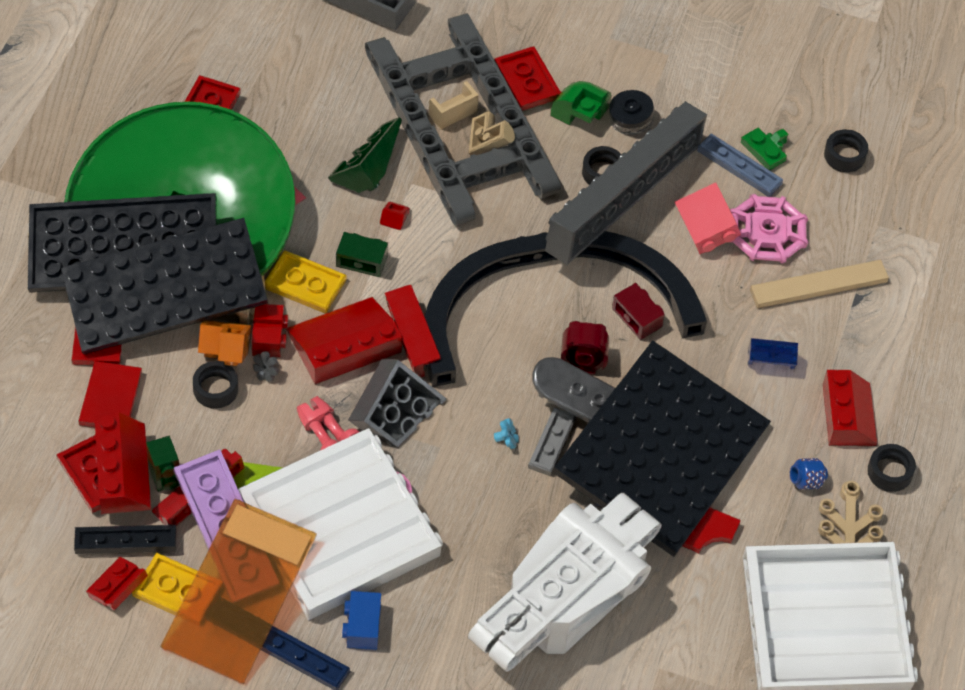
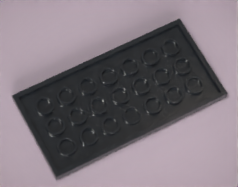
M216 193L29 204L27 287L29 293L67 291L61 270L62 267L217 225Z
M244 218L61 268L83 355L268 304Z

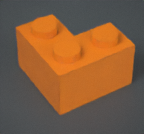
M208 320L200 324L198 353H204V356L208 358L218 357V361H224L225 365L237 366L244 361L249 353L251 325Z

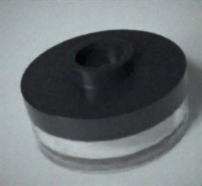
M626 90L615 95L610 102V122L616 131L625 135H637L647 131L654 122V104L646 93L639 90Z

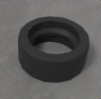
M847 129L837 130L827 139L824 150L825 160L833 169L840 172L849 173L857 171L866 161L868 143L856 131ZM840 144L850 145L859 152V155L851 158L843 157L835 152L833 147Z
M608 146L594 147L589 150L583 159L582 176L584 180L590 185L596 176L602 175L591 169L590 166L593 163L606 161L614 164L618 161L621 153Z
M210 361L202 364L193 375V393L196 400L209 408H223L230 405L238 394V375L234 368L225 365L221 361ZM220 376L230 382V387L221 393L212 394L203 390L201 383L209 377Z
M897 444L879 446L873 451L868 464V476L871 482L878 488L890 492L905 489L910 484L916 470V462L912 453L905 447ZM886 458L897 460L904 466L906 472L903 476L890 477L879 470L878 462Z

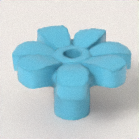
M508 418L500 422L502 430L494 433V439L496 442L504 440L507 447L515 449L516 443L519 442V435L514 434L516 429L513 421Z

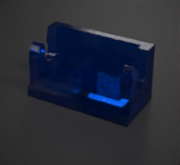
M751 338L748 346L749 358L747 364L752 365L753 362L790 366V369H795L798 358V343Z

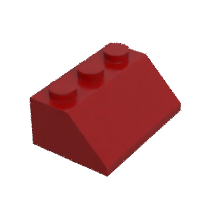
M827 370L822 386L829 446H877L870 383L851 370Z

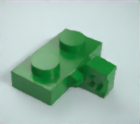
M758 127L742 136L740 143L766 169L771 171L786 162L787 155L781 149L783 144L787 143L789 134L784 129H780L773 135L771 133L766 135Z

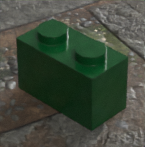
M344 232L336 251V267L381 277L388 258V242L364 237L357 233Z
M170 435L146 442L149 470L157 492L172 490L180 484L174 473V467L179 466V459Z

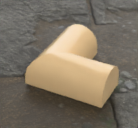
M490 111L472 118L469 154H483L491 151L493 148L498 149L512 143L515 139L513 128L505 120L495 124V116Z

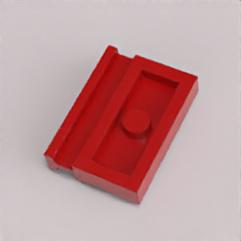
M119 557L86 590L89 598L115 610L148 575L145 569H140L136 564Z

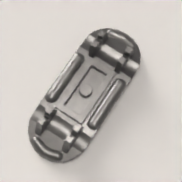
M547 357L540 360L535 365L532 373V381L539 397L548 399V402L557 405L588 423L615 389V387L556 357Z

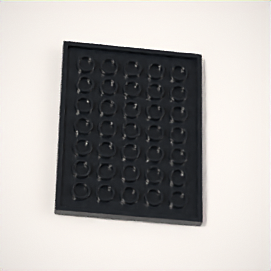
M652 340L553 468L552 473L603 508L620 493H625L641 507V510H645L662 524L660 531L651 542L675 557L771 421Z

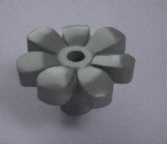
M266 351L262 352L261 355L257 354L253 357V361L256 363L253 364V369L255 372H258L257 378L260 381L264 379L267 382L273 381L275 379L274 376L279 373L277 368L279 363L276 357L270 358L269 353Z

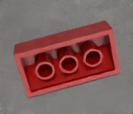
M119 412L94 414L101 514L151 510L145 423Z

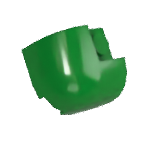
M573 82L564 88L554 101L550 116L568 125L572 123L575 117L591 123L594 118L600 120L609 109L612 94L591 82Z

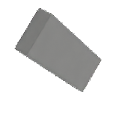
M555 407L553 408L528 464V469L548 476L552 475V470L556 466L575 423V415Z

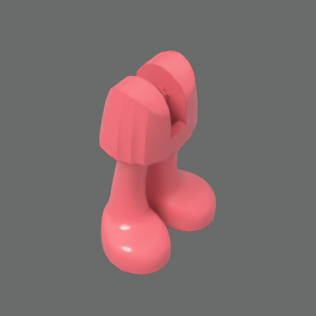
M318 396L310 399L312 409L307 403H303L296 408L305 430L313 431L322 444L320 451L359 433L358 429L355 428L344 431L333 416L334 410ZM324 424H325L326 427L330 430V432L334 435V437L336 438V440H335V439H331V438L329 437V435L326 433V431H325L324 428H323V425H324Z

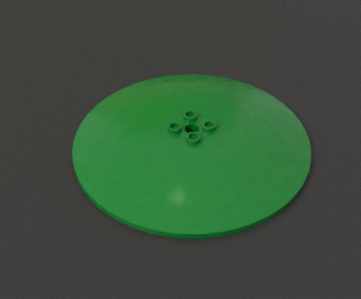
M171 102L132 113L103 131L89 145L77 162L67 185L64 202L216 193L217 225L241 218L245 219L260 275H264L279 257L290 235L295 214V189L289 165L282 151L266 131L255 122L235 111L218 105L202 102Z

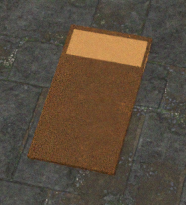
M234 499L160 647L231 678L238 683L244 684L317 533L244 503L239 499Z

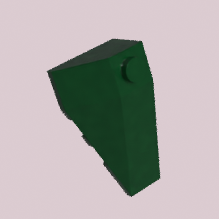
M398 117L383 123L367 138V143L352 152L354 157L348 162L342 161L328 179L357 193L375 190L380 185L379 181L386 173L402 119Z

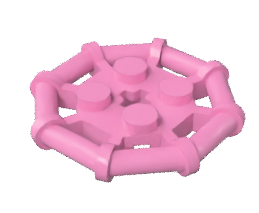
M752 194L749 199L735 209H730L737 225L739 220L745 222V229L740 230L741 236L736 237L730 243H734L750 257L749 260L751 261L768 260L785 263L789 257L808 245L806 231L808 217L806 214H801L784 196L777 198ZM750 208H755V211L752 214L751 212L748 214L745 213ZM782 209L786 211L791 217H789L788 215L787 217H785L782 214ZM766 224L770 225V228L774 229L767 230L764 227ZM792 225H797V234L792 232ZM747 237L749 239L750 244L753 245L754 248H752L742 238ZM788 240L794 242L785 250L783 249V246ZM760 248H773L776 252L759 250Z

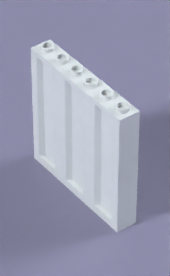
M369 428L238 489L246 509L311 536L298 566L269 554L308 621L344 604L345 600H350L351 591L368 592L440 557L443 545L440 535L432 531L428 516L425 512L421 513L415 495L408 492L403 476L400 473L397 474L393 468L392 458L389 454L385 455L379 437L373 435Z
M894 542L746 546L743 554V566L758 690L912 689L914 683L917 682L918 673L917 668L912 665L914 647L912 643H909L908 638L911 627L910 621L905 618L907 600L906 597H902L901 591L904 586L903 575L899 574L900 553L895 550Z

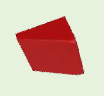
M391 201L388 202L382 209L380 224L401 230L410 212V208Z

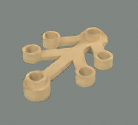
M855 481L845 482L840 490L841 498L846 501L845 519L834 509L835 504L831 499H823L820 502L819 512L830 520L821 521L818 532L832 544L855 543V535L872 522L879 521L883 515V508L874 504L869 507L866 515L856 521V501L861 493V488ZM823 505H828L830 509H825ZM872 511L878 512L879 515H874ZM834 524L845 534V541L833 531ZM827 526L830 530H824L822 527ZM871 526L867 536L856 543L879 542L883 536V530L879 526ZM876 532L879 536H873L871 533Z

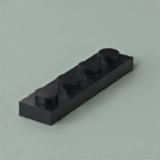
M176 525L75 527L74 551L75 554L176 551Z

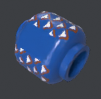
M818 458L798 459L790 468V480L800 490L819 489L828 477L827 468Z

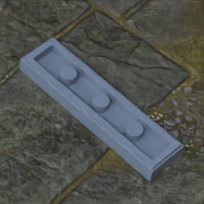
M712 133L698 146L697 151L768 197H771L783 184L782 178Z

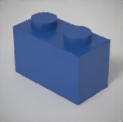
M351 591L350 600H345L344 615L349 616L348 623H343L342 638H347V648L378 649L381 593Z

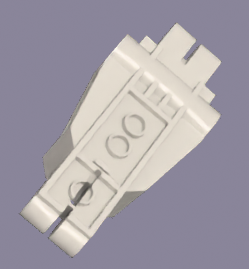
M620 493L601 511L592 504L584 510L576 503L569 504L548 526L515 570L512 576L511 590L478 619V622L469 632L468 639L484 653H489V657L506 672L513 669L537 646L546 654H565L618 603L635 592L646 580L651 571V566L645 562L647 550L644 547L658 534L662 524L648 512L641 510V507L625 493Z

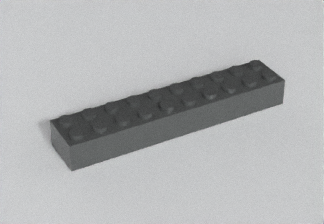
M686 101L681 106L675 107L666 119H661L658 125L653 130L650 129L642 140L636 141L627 153L621 154L618 161L613 165L610 164L602 175L596 176L586 189L582 188L572 201H567L562 210L558 213L555 212L550 217L545 251L566 265L574 260L698 148L701 143L707 114Z

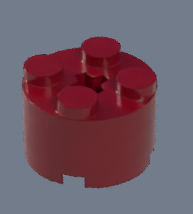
M579 321L570 322L562 335L561 359L590 375L595 374L596 370L600 368L602 370L605 369L609 357V335L605 325Z

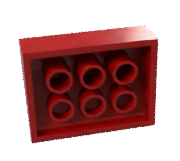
M373 297L286 329L315 385L402 352V335L390 315Z

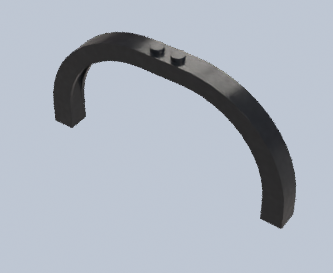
M605 231L576 257L606 260L634 271L649 281L664 297L673 313L682 339L705 333L707 320L695 290L684 274L668 258L655 249L633 238ZM547 232L527 237L520 236L516 239L484 247L457 263L439 282L430 298L425 314V320L440 355L439 361L426 365L432 387L455 383L456 367L449 348L446 328L457 302L472 286L492 274L515 267L558 260L545 251Z

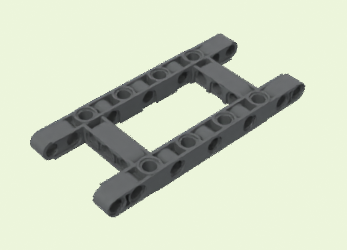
M468 13L448 19V28L451 33L449 36L455 48L401 63L390 41L386 40L385 37L365 43L367 57L397 116L402 119L401 124L455 226L475 220V211L472 205L474 202L466 188L522 171L535 196H538L540 199L561 193L560 181ZM470 74L486 106L494 114L496 124L504 120L507 121L514 130L515 139L512 143L507 144L508 146L493 148L489 152L479 155L473 154L469 158L455 162L448 158L444 150V144L435 126H432L428 120L427 111L418 94L414 93V90Z

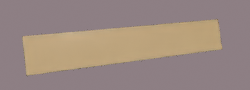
M876 260L751 285L750 292L758 309L887 283L889 277L882 261Z

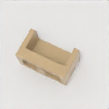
M465 81L462 83V94L441 104L434 97L429 99L428 115L439 129L442 130L478 112L479 94Z

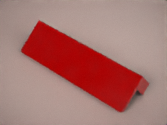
M409 284L385 292V298L391 317L402 335V345L411 368L415 374L422 378L425 377L423 366L439 361L440 355L413 287Z
M223 449L221 451L234 478L245 468L243 459L236 451L231 454L227 449ZM181 486L152 509V513L164 525L177 526L192 513Z

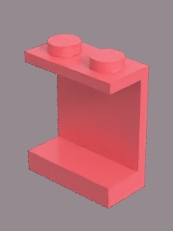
M716 182L675 201L699 254L710 252L715 247L726 242H732L736 237L741 236L738 225Z

